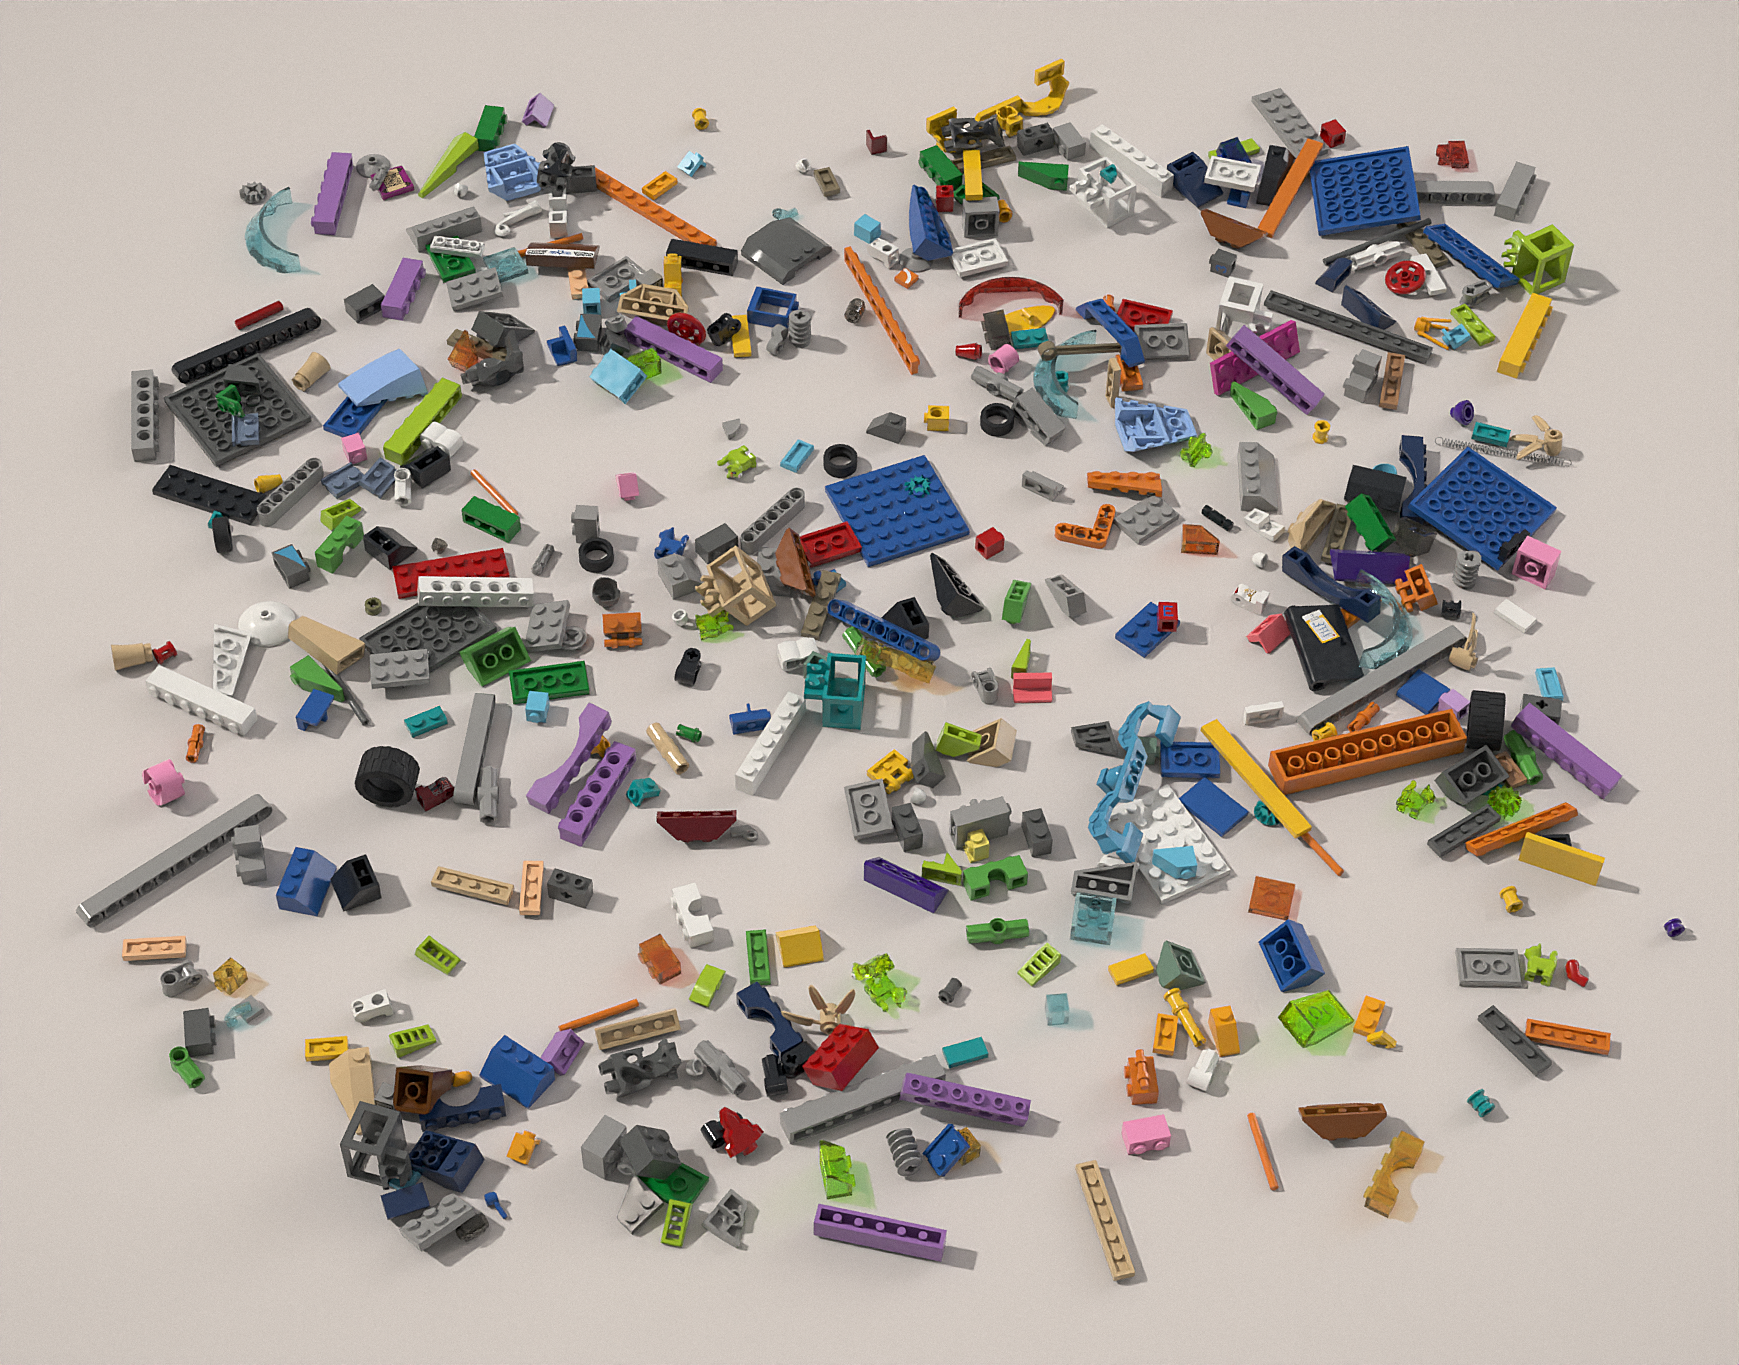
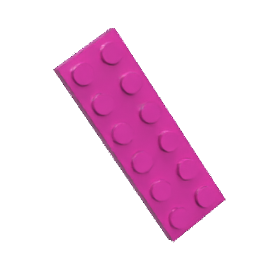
M1290 320L1259 336L1261 340L1285 360L1300 353L1296 321ZM1232 351L1210 362L1214 394L1218 396L1231 390L1232 382L1242 384L1259 375Z

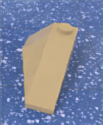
M369 1047L346 1050L329 1063L331 1085L338 1095L339 1101L343 1105L350 1121L359 1101L375 1105L372 1060ZM360 1124L356 1131L357 1135H362Z

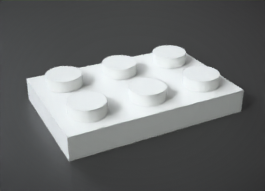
M1211 156L1204 183L1254 192L1261 165Z
M996 238L953 248L952 256H948L959 277L1008 266V260Z

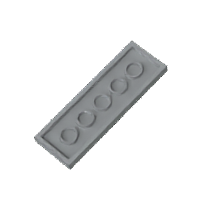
M1281 88L1252 96L1251 102L1295 158L1299 155L1308 138L1323 143V148L1318 156L1328 154V147Z

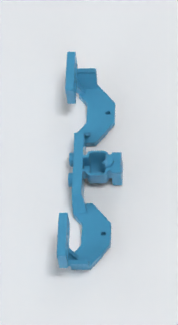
M1148 701L1136 706L1118 732V741L1127 752L1123 765L1111 768L1110 770L1108 768L1102 769L1096 784L1106 793V796L1098 803L1097 808L1090 816L1088 829L1093 838L1098 842L1103 854L1116 852L1125 863L1135 862L1143 833L1132 822L1125 824L1123 834L1112 830L1108 822L1113 808L1118 803H1129L1134 800L1148 757L1138 737L1141 723L1147 715L1159 720L1155 736L1166 747L1172 746L1181 716L1170 705H1153Z

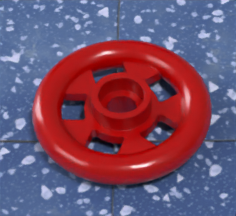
M1415 261L1398 262L1390 267L1385 275L1387 288L1396 294L1402 295L1417 291L1426 280L1424 267ZM1409 268H1414L1415 271L1412 272L1411 270H1408V269H1409ZM1414 276L1419 277L1418 281H1413ZM1397 278L1398 282L1393 284L1392 280Z
M675 313L668 318L667 327L670 333H674L697 346L705 341L706 330L703 324L694 316L687 313Z

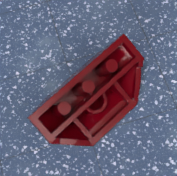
M737 810L657 811L656 822L677 841L681 840L685 843L692 842L693 840L712 842L717 840L737 821Z

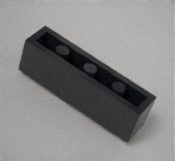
M671 239L666 251V256L667 254H678V256H681V268L733 276L738 264V250Z

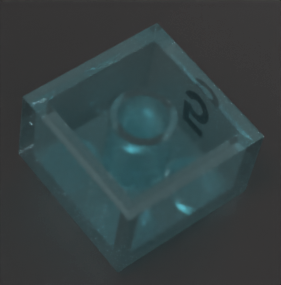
M1076 893L1070 940L1110 945L1117 898Z

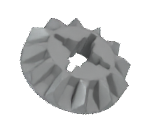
M255 181L252 184L242 185V189L239 190L241 199L249 203L259 202L267 195L266 186H263L262 183L257 184Z
M567 626L562 648L565 651L572 650L573 652L577 648L581 649L582 645H586L587 636L585 631L577 626ZM568 637L571 639L575 638V642L572 640L568 641Z

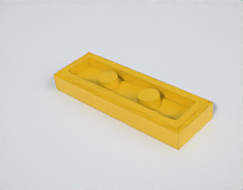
M733 315V319H738L741 322L740 330L732 336L734 357L751 356L747 315Z

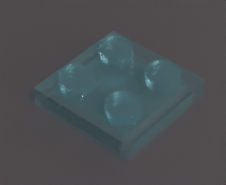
M515 247L483 257V262L487 269L496 267L500 283L529 274L528 267Z

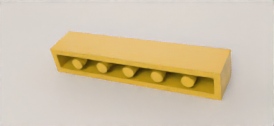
M1536 293L1531 294L1500 358L1497 369L1498 373L1517 379L1520 372H1524L1527 364L1525 361L1529 362L1532 354L1531 350H1534L1537 344L1536 338L1540 339L1543 329L1541 327L1545 328L1548 320L1547 316L1550 317L1552 313L1551 298Z

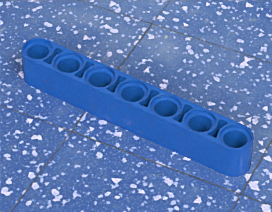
M833 599L828 604L827 609L830 615L920 660L933 662L940 657V649L937 645L848 601Z

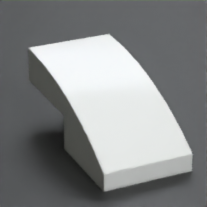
M1256 508L1244 517V521L1253 530L1272 542L1285 532V526L1271 521L1268 513Z

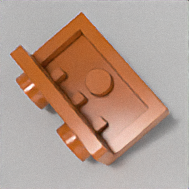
M1116 355L1115 358L1121 368L1120 387L1122 392L1142 390L1143 382L1138 365L1129 367L1124 361H1121L1120 355Z

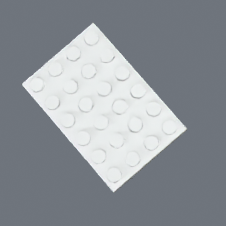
M1168 784L1134 798L1132 802L1123 803L1113 808L1108 822L1112 830L1123 834L1125 824L1132 822L1143 833L1135 859L1140 864L1137 872L1161 905L1230 874L1229 867ZM1193 846L1197 861L1196 877L1175 879L1152 864L1153 849Z

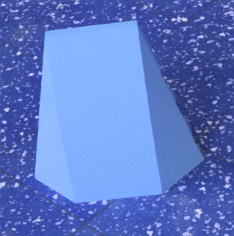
M511 144L483 152L489 192L509 201L537 193L541 190L539 183H536L540 162H536L532 155L528 156L527 152L518 145Z
M401 349L391 351L370 362L338 383V387L357 407L377 404L385 399L395 401L397 397L405 396L408 399L413 398L416 394H421V396L428 394L420 369Z
M1116 397L1115 426L1124 451L1134 452L1197 437L1187 409L1165 405L1161 408L1156 407L1153 403L1143 405L1138 404V401L1135 400L1125 402L1122 401V398Z

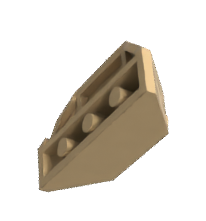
M641 284L620 295L617 313L631 319L638 316L652 324L667 326L668 318L675 313H688L689 307L676 289Z
M1319 499L1309 505L1304 512L1301 511L1296 522L1291 523L1288 528L1290 548L1296 546L1307 552L1333 518L1336 504Z

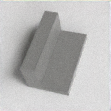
M1026 470L1022 475L1023 488L1052 502L1064 489V485L1034 471L1029 472Z

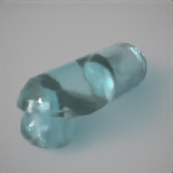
M776 208L772 211V216L778 220L788 217L793 218L798 215L796 208L788 211Z
M250 1002L236 1005L230 1009L224 1017V1021L227 1022L229 1028L238 1024L236 1018L239 1015L252 1011Z

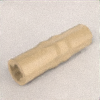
M660 723L651 724L647 728L646 733L662 757L676 774L679 775L687 771L689 763L679 751L678 746L674 744L673 739L668 736Z

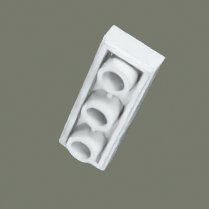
M434 236L430 252L481 259L485 243Z
M1421 254L1410 257V261H1415L1424 267L1426 280L1423 285L1429 295L1446 293L1447 288L1428 255Z

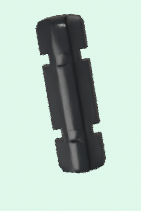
M1205 505L1202 508L1201 513L1205 517L1209 516L1211 521L1219 526H1223L1222 528L1226 531H1230L1233 528V521L1230 519L1226 520L1224 515L1215 509L1212 510L1213 508L1209 505Z

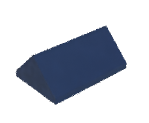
M1348 285L1344 287L1341 306L1358 320L1383 330L1396 323V320L1362 292Z

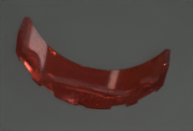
M1000 277L987 280L972 287L961 297L957 304L958 317L962 318L963 307L971 305L974 302V297L979 293L1038 292L1046 302L1054 303L1058 307L1059 315H1062L1064 300L1056 291L1041 282L1022 277Z

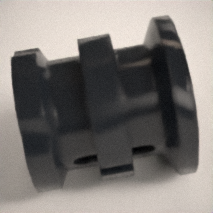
M1443 600L1441 616H1457V619H1460L1461 600L1458 603H1454L1453 600H1450V602Z

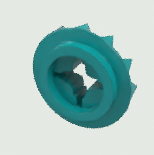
M915 476L914 479L910 478L911 482H905L904 484L908 486L905 488V491L911 490L909 495H912L913 490L916 493L918 491L923 493L924 491L930 495L928 490H930V483L932 482H928V478L924 479L923 476ZM916 483H917V484H922V488H921V487L915 488V487H916Z
M1262 801L1257 802L1254 807V815L1259 822L1265 825L1280 823L1272 812L1270 816L1268 815V807Z

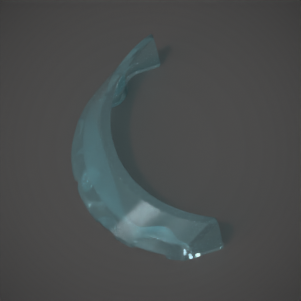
M287 187L272 196L251 218L245 231V243L249 254L261 266L276 269L279 273L301 271L299 255L283 250L275 245L268 238L263 227L264 217L273 215L278 206L292 204L290 187Z
M1097 330L1082 332L1056 346L1096 344ZM1058 355L1050 361H1043L1040 358L1033 375V385L1036 392L1041 395L1042 399L1052 408L1056 415L1077 419L1079 403L1062 389L1056 377L1055 365Z
M1360 570L1355 587L1370 590L1381 597V602L1387 603L1392 608L1393 630L1391 634L1380 644L1365 649L1359 661V667L1376 670L1409 649L1413 637L1412 624L1407 612L1389 589L1371 574Z

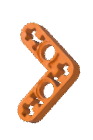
M1110 504L1100 506L1093 529L1068 523H1059L1055 526L1054 536L1056 539L1096 549L1104 548L1114 522L1115 507ZM1109 512L1107 518L1104 517L1105 513ZM1105 524L1108 527L1103 529L1100 528L1098 525ZM1079 533H1082V534H1084L1086 537H1084V538H1079V537H1077L1076 535L1079 534Z

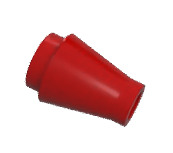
M977 343L957 345L955 354L956 356L973 360L981 359L982 345Z

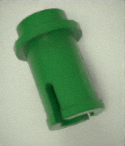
M679 724L677 730L680 731H676V736L690 739L693 743L700 741L702 731H699V728L693 729Z

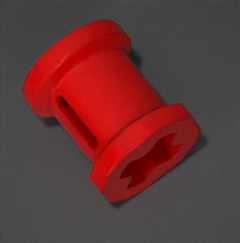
M167 641L166 645L158 649H152L153 656L160 665L163 664L164 660L178 655L170 641Z

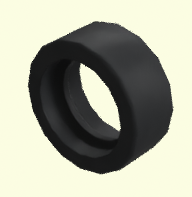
M992 403L982 409L980 426L986 434L1000 437L1010 433L1013 429L1014 413L1009 406L1002 403ZM1002 416L1007 421L1001 424H994L989 422L987 418Z
M835 444L825 450L823 466L827 474L836 478H846L856 471L858 457L854 448L845 444ZM841 456L851 460L846 465H835L830 462L832 458Z
M213 518L212 531L217 553L231 552L233 547L228 518Z
M599 537L587 539L578 549L579 563L588 572L601 573L608 570L614 562L613 546L606 539ZM594 550L607 553V556L600 560H591L585 557L586 554Z

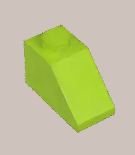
M945 722L937 739L935 751L956 757L979 750L982 735Z

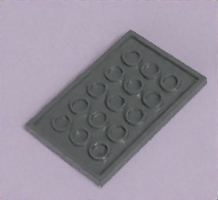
M416 603L361 636L359 640L365 643V649L370 654L427 649L430 673L460 655V651L496 633L497 627L476 606H419Z

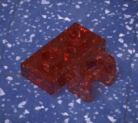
M1448 141V144H1439L1437 146L1436 156L1439 157L1438 165H1450L1451 163L1452 168L1469 167L1465 141Z

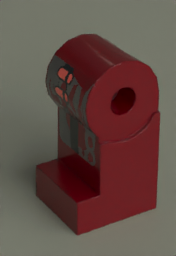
M441 777L426 787L422 785L416 787V799L426 812L453 797L455 787L447 777Z

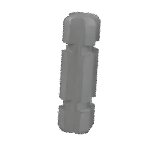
M386 164L380 165L369 185L372 191L380 188L390 169Z
M546 544L543 547V551L540 552L535 561L536 563L531 568L533 574H541L554 552L553 545Z

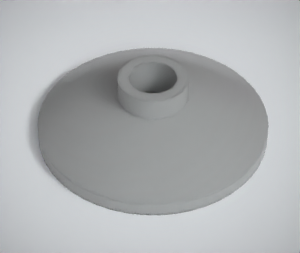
M369 154L358 160L356 169L361 176L371 178L370 175L375 174L380 165L386 164L390 168V163L383 155Z
M912 247L905 249L899 256L901 267L907 268L912 272L926 271L933 264V260L927 261L914 254Z

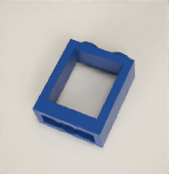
M756 286L747 309L748 323L768 327L781 324L789 328V314L799 308L797 294ZM762 303L788 308L786 316L759 310Z

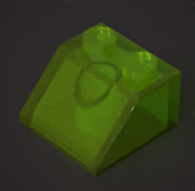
M647 348L623 357L640 368L646 374V379L662 374L661 358L653 348Z
M820 1140L819 1164L826 1199L852 1196V1187H856L854 1174H850L849 1168H852L850 1155L846 1156L845 1147Z

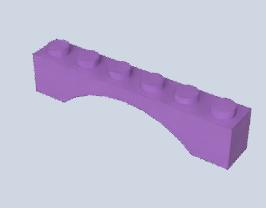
M590 702L587 704L579 716V737L572 754L556 771L535 781L526 794L530 805L547 814L557 807L560 797L563 793L567 792L572 779L578 776L582 764L588 761L594 746L600 743L601 736L610 728L612 720L608 711Z

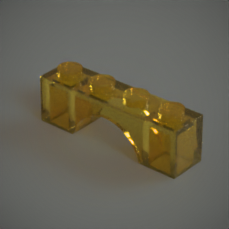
M862 636L856 651V655H865L866 661L894 668L911 678L928 684L936 668L932 661L920 660L898 648Z
M1402 1130L1398 1138L1393 1137L1389 1146L1391 1149L1390 1153H1385L1382 1158L1381 1165L1383 1167L1381 1170L1377 1169L1372 1178L1374 1184L1372 1187L1368 1185L1363 1197L1366 1198L1365 1208L1386 1218L1389 1217L1399 1195V1190L1391 1180V1174L1402 1168L1414 1169L1422 1153L1425 1141Z

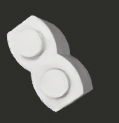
M432 422L420 434L421 444L425 449L439 446L449 455V458L463 445L462 436L458 432L447 429L437 422Z
M804 637L797 641H784L777 645V655L783 671L799 669L803 667L804 662L812 651L819 653L814 638Z

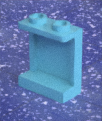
M612 349L604 355L602 361L593 369L592 374L589 376L594 383L608 390L624 404L630 400L647 378L640 368Z

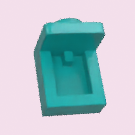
M651 778L636 779L632 781L626 796L635 807H638L644 798L659 796L661 789Z

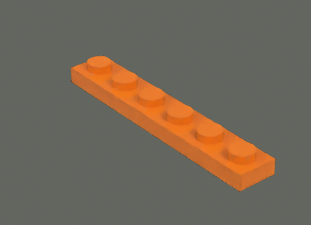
M1567 802L1467 841L1465 842L1466 850L1476 856L1485 855L1491 850L1500 849L1506 844L1519 841L1526 836L1527 832L1536 834L1541 830L1552 828L1561 822L1569 821L1571 818L1578 816L1577 808Z

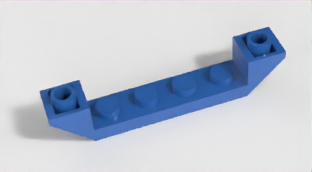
M1102 298L1076 307V311L1084 319L1095 317L1122 346L1120 358L1129 367L1145 363L1138 336Z

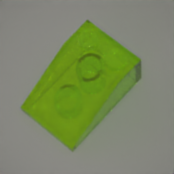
M1330 990L1289 1001L1278 1016L1283 1026L1302 1048L1316 1045L1354 1022V1019Z

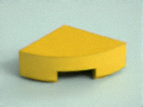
M1384 1030L1367 1035L1366 1040L1374 1046L1376 1044L1386 1045L1385 1048H1394L1397 1043Z

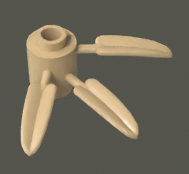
M1538 415L1532 416V419L1538 428L1545 432L1544 440L1538 439L1536 435L1518 434L1510 437L1512 441L1531 443L1517 454V460L1542 448V445H1544V450L1549 456H1556L1562 450L1563 434L1556 429L1549 430L1550 426Z
M1472 613L1471 628L1464 649L1453 647L1448 660L1452 665L1468 671L1471 668L1475 669L1478 662L1476 653L1473 652L1476 648L1478 631L1475 629L1476 616L1474 613Z
M810 985L808 988L809 995L816 1009L820 1010V1021L781 1011L783 1017L792 1022L805 1026H811L812 1023L820 1025L821 1032L830 1035L834 1028L841 1024L840 1013H846L856 993L854 989H851L837 1006L834 1003H825L817 989Z

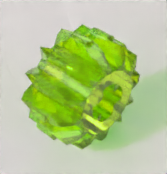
M1505 784L1502 788L1496 786L1489 793L1487 804L1499 815H1502L1504 819L1507 815L1513 817L1520 810L1522 797H1519V791H1513V786L1511 788H1506Z

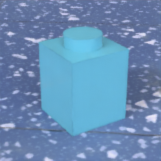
M866 214L854 223V236L868 244H871L881 235V223Z
M600 288L582 289L583 314L601 315Z
M529 691L525 708L527 721L546 723L550 706L548 693Z

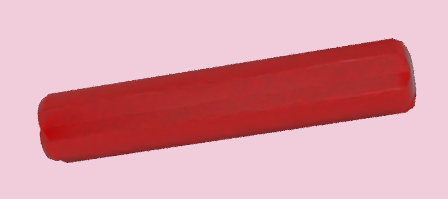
M276 301L234 321L235 326L240 330L284 309L283 304L280 301Z

